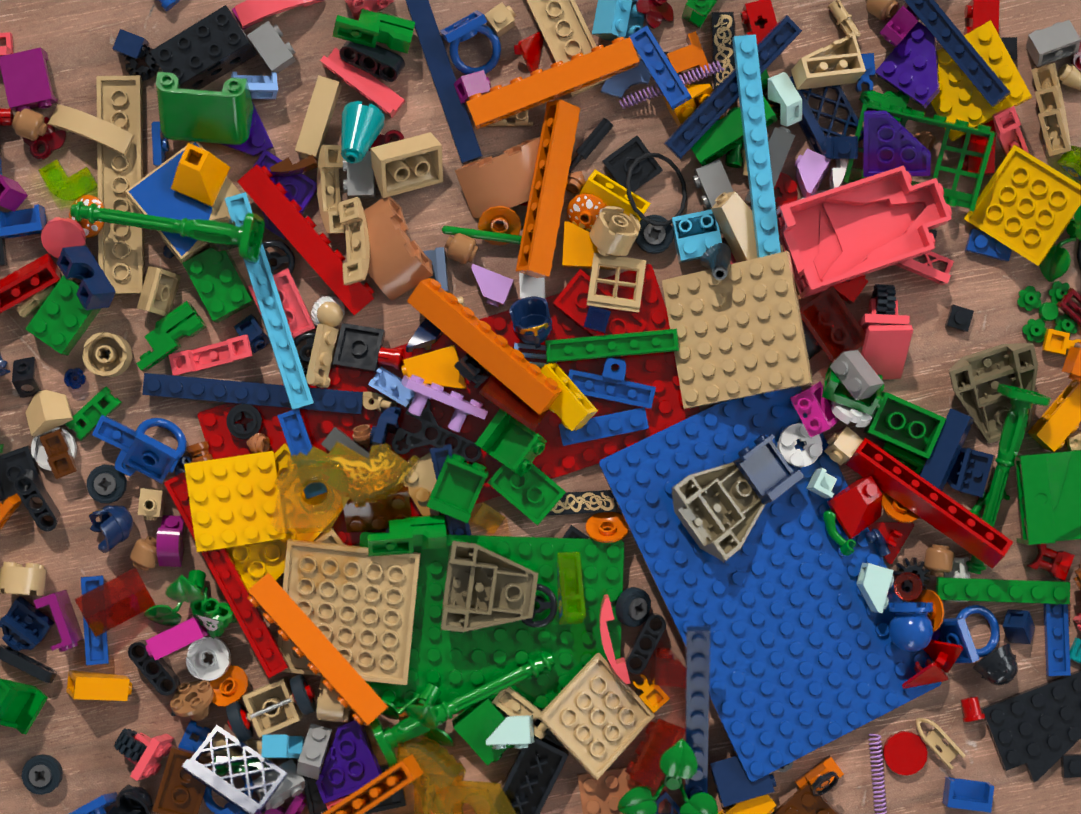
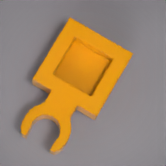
M1046 329L1042 351L1066 355V350H1069L1070 346L1074 347L1075 343L1081 344V340H1069L1070 333Z
M640 673L644 682L640 685L634 680L632 682L636 688L643 691L639 695L641 700L655 713L670 698L655 681L649 685L646 676Z

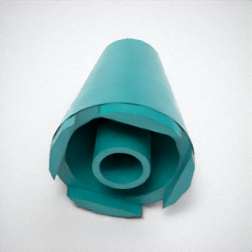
M354 101L345 105L342 111L341 156L348 163L361 162L384 127L385 116L373 104L366 106L362 105L363 101Z

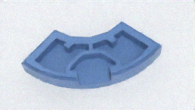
M639 60L638 67L606 80L601 93L622 98L625 91L631 86L640 83L649 84L651 74L644 62Z

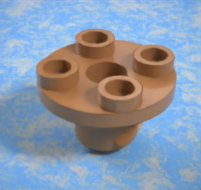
M207 680L181 683L170 703L173 712L181 717L190 716L194 721L203 720L210 712L209 704L214 697L212 686Z

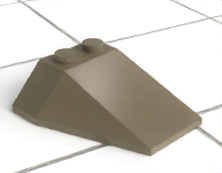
M1033 343L1001 344L964 356L948 370L953 391L970 417L975 419L974 423L989 444L1000 440L1005 419L1012 405L1010 404L1011 398L997 392L998 385L1005 384L1035 391L1038 361ZM1033 406L1028 412L1025 432L1031 428Z
M734 462L688 475L671 488L674 512L702 550L723 562L741 549L766 505H763Z
M452 541L443 596L441 630L466 632L532 618L538 573L475 543Z

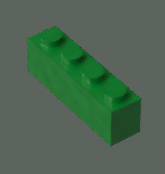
M763 96L766 127H769L778 119ZM740 107L732 108L728 111L727 116L718 119L691 147L702 166L712 163L744 142Z

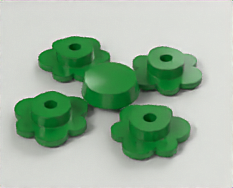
M1054 282L1052 289L1048 291L1049 296H1051V302H1045L1042 305L1039 299L1041 293L1036 291L1033 286H1027L1025 290L1019 291L1018 306L1025 307L1026 311L1039 308V316L1041 317V319L1037 320L1029 319L1027 324L1022 327V332L1027 335L1026 339L1028 341L1042 342L1047 329L1045 328L1044 321L1050 322L1054 319L1056 324L1055 330L1070 333V336L1077 333L1076 326L1078 324L1067 314L1058 316L1059 310L1056 306L1058 302L1062 301V297L1068 293L1067 291L1070 288L1068 283Z

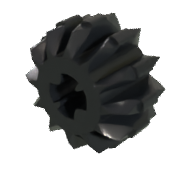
M912 557L909 562L908 558H903L904 566L896 563V567L900 570L899 572L893 571V574L898 576V578L894 579L893 583H900L898 590L902 591L905 589L906 594L910 595L912 589L914 593L919 594V586L923 589L927 588L923 581H930V577L924 574H927L930 570L923 568L924 561L917 563V558ZM914 573L915 578H907V574Z

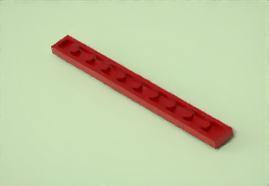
M182 472L164 482V485L195 540L186 474ZM227 549L201 552L267 677L270 678L287 669L289 665L258 607L255 608L248 600L250 596L248 589Z

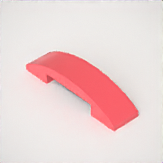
M246 0L236 5L234 9L242 28L262 22L263 18L302 5L307 7L324 0Z
M1012 106L992 115L1004 156H1007L1014 145L1029 153L1019 127L1021 123L1015 107Z
M246 334L208 346L169 354L168 356L172 374L177 376L225 365L253 355L249 337Z
M606 594L603 596L599 614V627L603 648L615 673L625 684H630L624 657L615 659L606 621L614 620L609 595Z

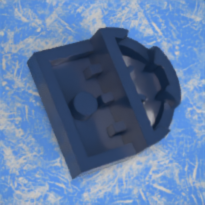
M387 408L380 415L377 426H372L369 439H371L370 444H373L374 451L382 453L387 434H396L399 427L397 419L398 416H401L402 408Z
M962 448L947 480L948 484L959 492L984 498L995 455L970 448Z
M19 596L7 614L0 620V627H2L4 634L2 639L14 650H32L44 640L55 622Z

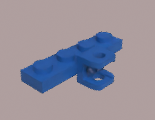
M608 357L604 363L602 375L573 369L569 370L568 377L584 395L652 408L656 387L624 380L626 373L624 359ZM613 364H618L619 369L613 371L611 369V366Z
M101 415L92 435L122 449L116 459L115 469L131 476L137 470L126 466L122 462L135 440L136 430L105 415ZM179 459L173 463L169 470L170 473L174 472Z

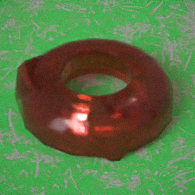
M912 572L902 573L894 581V593L906 601L917 599L922 592V581ZM910 580L913 583V589L910 592L902 590L901 584L903 581Z

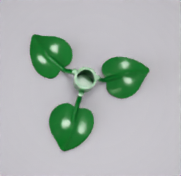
M1081 206L1076 210L1074 219L1072 218L1067 225L1066 231L1070 238L1059 242L1057 245L1054 244L1039 266L1043 276L1049 282H1054L1057 278L1063 276L1070 266V254L1067 249L1061 247L1068 242L1076 241V238L1081 240Z
M192 570L189 572L188 579L181 575L166 589V595L178 602L177 606L174 609L167 605L152 606L144 612V617L165 626H173L180 623L182 616L177 612L183 602L200 603L203 599H208V588L204 587L206 574L200 570ZM221 602V603H220V604H224V605L229 606L228 603H224V602ZM233 613V620L231 623L238 622Z
M427 683L421 694L417 693L401 709H396L390 702L382 700L388 707L381 715L397 720L400 717L399 714L405 711L411 718L417 720L423 726L432 729L423 734L429 741L441 746L454 747L455 745L446 732L437 728V720L432 706H435L436 701L441 695V690L435 685Z
M680 739L661 756L660 768L664 773V780L661 781L654 796H652L649 788L641 786L629 790L618 803V810L623 814H655L657 804L654 800L659 797L662 789L666 786L671 790L680 789L686 802L680 808L681 814H718L717 803L708 793L698 792L693 794L690 799L685 793L682 778L689 779L695 775L697 759L692 748L684 739Z

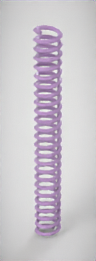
M717 60L718 69L715 63L712 62L713 69L708 64L709 71L706 65H704L705 73L700 66L701 75L696 68L697 76L694 70H692L693 78L689 71L687 72L689 80L685 73L683 74L685 82L681 75L679 77L683 84L687 86V82L691 84V81L695 83L696 80H703L708 75L712 76V73L715 75L716 72L720 73V70L724 72V68L722 69ZM655 84L656 92L651 85L652 94L649 87H647L648 96L645 89H643L644 97L639 90L640 99L637 92H635L636 101L631 93L632 102L628 95L626 96L628 104L624 96L622 97L624 105L621 100L619 102L622 108L626 109V106L630 108V105H638L639 102L642 103V101L650 100L651 97H658L659 94L662 95L663 93L660 92L657 84Z
M869 734V736L878 737L869 738V741H879L875 743H869V745H879L878 747H870V750H879L875 752L872 751L870 752V754H880L877 756H870V758H879V760H871L870 762L881 763L877 765H871V767H881L879 769H871L872 772H881L873 773L871 775L882 776L879 778H872V780H881V782H873L872 784L883 785L879 787H872L873 789H883L881 791H873L874 794H883L874 795L873 797L884 798L881 800L873 801L883 802V804H874V807H884L881 809L876 808L874 809V811H884L883 813L875 814H886V798L884 797L886 794L884 793L885 788H883L885 786V784H883L885 780L883 779L884 775H882L884 773V771L882 770L884 767L881 766L883 765V758L881 757L883 754L880 753L882 751V745L880 744L882 742L880 740L881 736L877 734Z

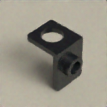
M35 357L18 359L13 362L12 383L20 398L34 396L41 391L35 379ZM23 385H31L34 389L32 391H24L21 387Z

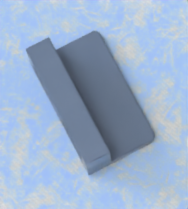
M439 247L435 248V250L423 251L432 261L433 276L429 278L437 280L441 284V288L449 293L445 248Z

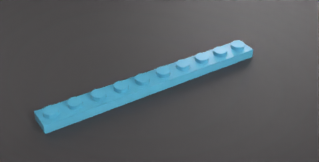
M756 34L734 36L732 41L757 258L781 253L757 40Z
M246 192L224 198L232 225L240 227L244 223L245 215L253 213ZM261 244L257 263L248 262L245 259L244 263L291 409L294 410L314 402L263 244Z

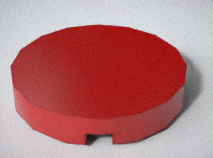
M899 731L891 735L883 746L885 763L892 771L899 775L908 776L915 774L923 768L927 761L928 751L926 744L918 735L911 731Z

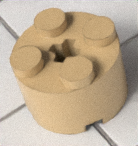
M607 206L602 209L589 234L592 242L598 247L597 251L605 256L609 254L616 256L628 255L641 228L638 219L630 213L628 216L623 213L624 209L616 206Z
M96 333L88 338L83 347L82 356L85 366L89 371L99 376H119L128 369L133 360L129 343L123 337L113 333ZM105 351H110V352H111V353L109 354V356H110L109 359L104 358V357H106Z
M3 562V566L0 569V594L44 596L46 579L44 565L26 563V567H22V564L15 562Z
M321 676L320 693L317 701V720L348 723L349 710L351 708L348 706L345 709L337 700L339 697L334 689L330 692L322 683L324 678Z

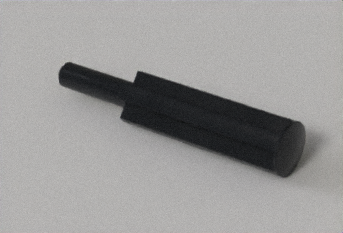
M603 118L576 150L577 155L571 161L569 173L572 172L582 158L584 160L587 159L612 129L613 124L609 120Z

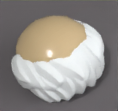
M322 296L317 302H314L311 317L316 326L324 324L334 328L341 323L345 315V305L336 296Z

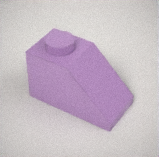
M808 148L804 155L798 156L794 165L797 167L796 178L804 198L815 195L829 171L831 159H826L825 156Z
M472 264L471 269L483 297L487 299L486 303L497 308L499 305L504 306L514 280Z

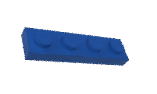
M646 25L629 37L634 48L672 110L690 100L691 95L649 27Z
M645 407L593 417L578 430L571 431L563 424H559L562 444L566 446L649 429Z
M299 408L277 415L306 499L328 492Z
M103 575L81 577L86 666L109 664Z
M1043 603L1046 675L1069 676L1071 675L1068 604Z

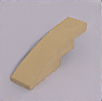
M1055 63L1034 68L1031 71L1037 90L1035 95L1040 110L1038 116L1048 154L1052 156L1071 151L1068 122Z

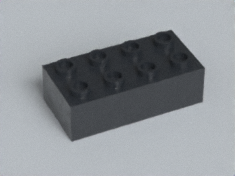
M534 735V742L528 744V748H520L490 809V814H540L567 760L569 751L545 738L541 740Z

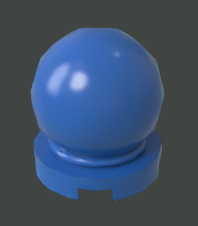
M888 602V612H893L895 615L889 625L892 642L902 651L910 653L919 652L926 648L933 635L932 621L927 616L928 612H933V602Z

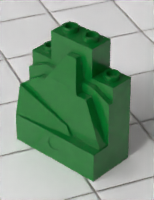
M1081 450L1017 455L1015 458L1022 531V538H1016L1017 543L1034 545L1081 539Z

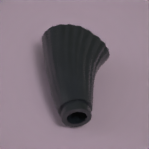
M725 243L711 246L703 253L700 260L703 267L711 269L714 278L717 280L725 279L730 270L731 248Z

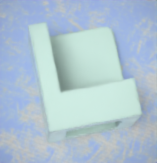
M824 468L816 469L806 489L825 499L832 498L834 493L831 491L837 478L827 474Z

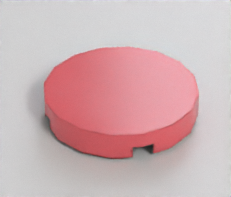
M56 217L48 221L41 233L43 247L55 258H59L64 247L86 245L85 231L79 223L70 218Z

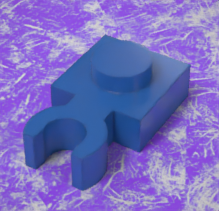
M874 53L861 54L866 72L859 78L856 84L857 93L861 92V84H866L868 91L873 90L874 85L869 77L875 76Z

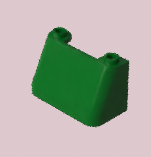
M169 72L157 73L156 88L160 129L165 138L234 145L243 144L248 140L254 108L247 78H230L224 83L222 92L179 89V80L176 75Z

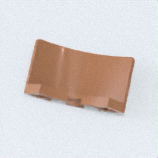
M540 137L525 140L504 150V154L493 157L491 155L469 162L455 170L473 218H479L484 211L491 207L503 206L512 208L529 201Z
M391 197L382 198L364 210L370 244L368 273L390 300L396 299L417 286L420 281L433 276L432 261L425 255L415 240L410 241L406 234V231L409 229L403 216L402 207Z

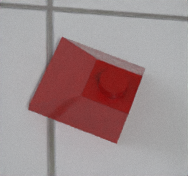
M868 476L854 481L828 500L827 503L836 515L848 538L852 539L881 517L883 494L872 476Z

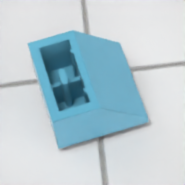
M598 0L592 34L604 40L613 41L619 37L629 38L630 35L642 29L645 14L637 12L636 3L638 0Z
M712 210L672 217L674 242L679 263L701 259V256H703L707 249L715 244L722 243L719 225Z

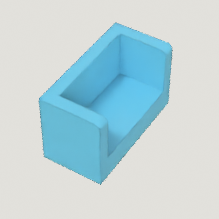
M262 735L261 757L299 759L305 738L303 736Z

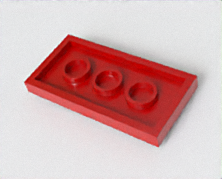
M581 269L553 302L556 307L592 336L642 332L649 324L635 312L587 306L590 276ZM597 283V295L612 297L609 291Z

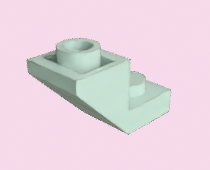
M782 72L768 78V99L780 104V124L787 127L801 121L802 98L787 73Z

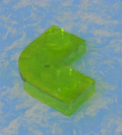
M56 159L38 170L52 194L62 200L74 201L98 188V183L88 167L68 177L60 161Z

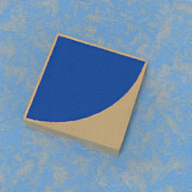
M192 141L190 143L194 146L204 149L199 142ZM186 146L125 191L127 198L140 214L178 220L188 218V220H211L232 224L224 198L241 194L228 177H226L213 207L171 190L179 161ZM158 231L163 242L181 264L196 256L210 244L209 242L190 237H181L178 233Z

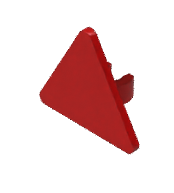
M541 31L520 40L518 45H514V54L523 56L530 73L538 70L544 40Z
M873 522L868 526L869 531L878 529L884 536L891 552L883 556L888 564L894 562L914 528V523Z
M931 640L923 650L935 661L934 663L940 669L948 673L962 652L963 647L957 644Z
M930 659L926 660L925 668H922L919 661H917L914 665V670L917 674L903 683L902 688L906 689L947 681L949 678Z

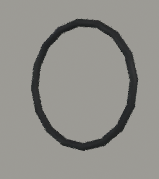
M646 153L637 157L628 169L626 178L627 197L633 210L643 221L653 226H668L672 224V219L666 222H655L645 217L637 208L631 195L630 186L633 169L639 161L647 157H655L667 162L676 171L681 182L683 198L681 207L675 217L681 216L685 209L687 200L686 183L680 169L671 159L659 153Z

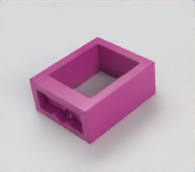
M821 381L801 390L790 398L810 438L830 429L840 421L831 410L833 406L831 401L822 397L823 385ZM804 413L808 414L807 418L803 416Z
M193 617L146 640V650L149 656L154 657L156 661L208 635V631L200 625L198 619Z

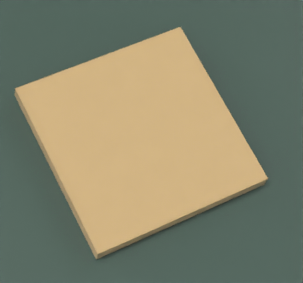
M596 653L537 717L595 780H598L650 723L655 715L630 686L619 678L600 653Z

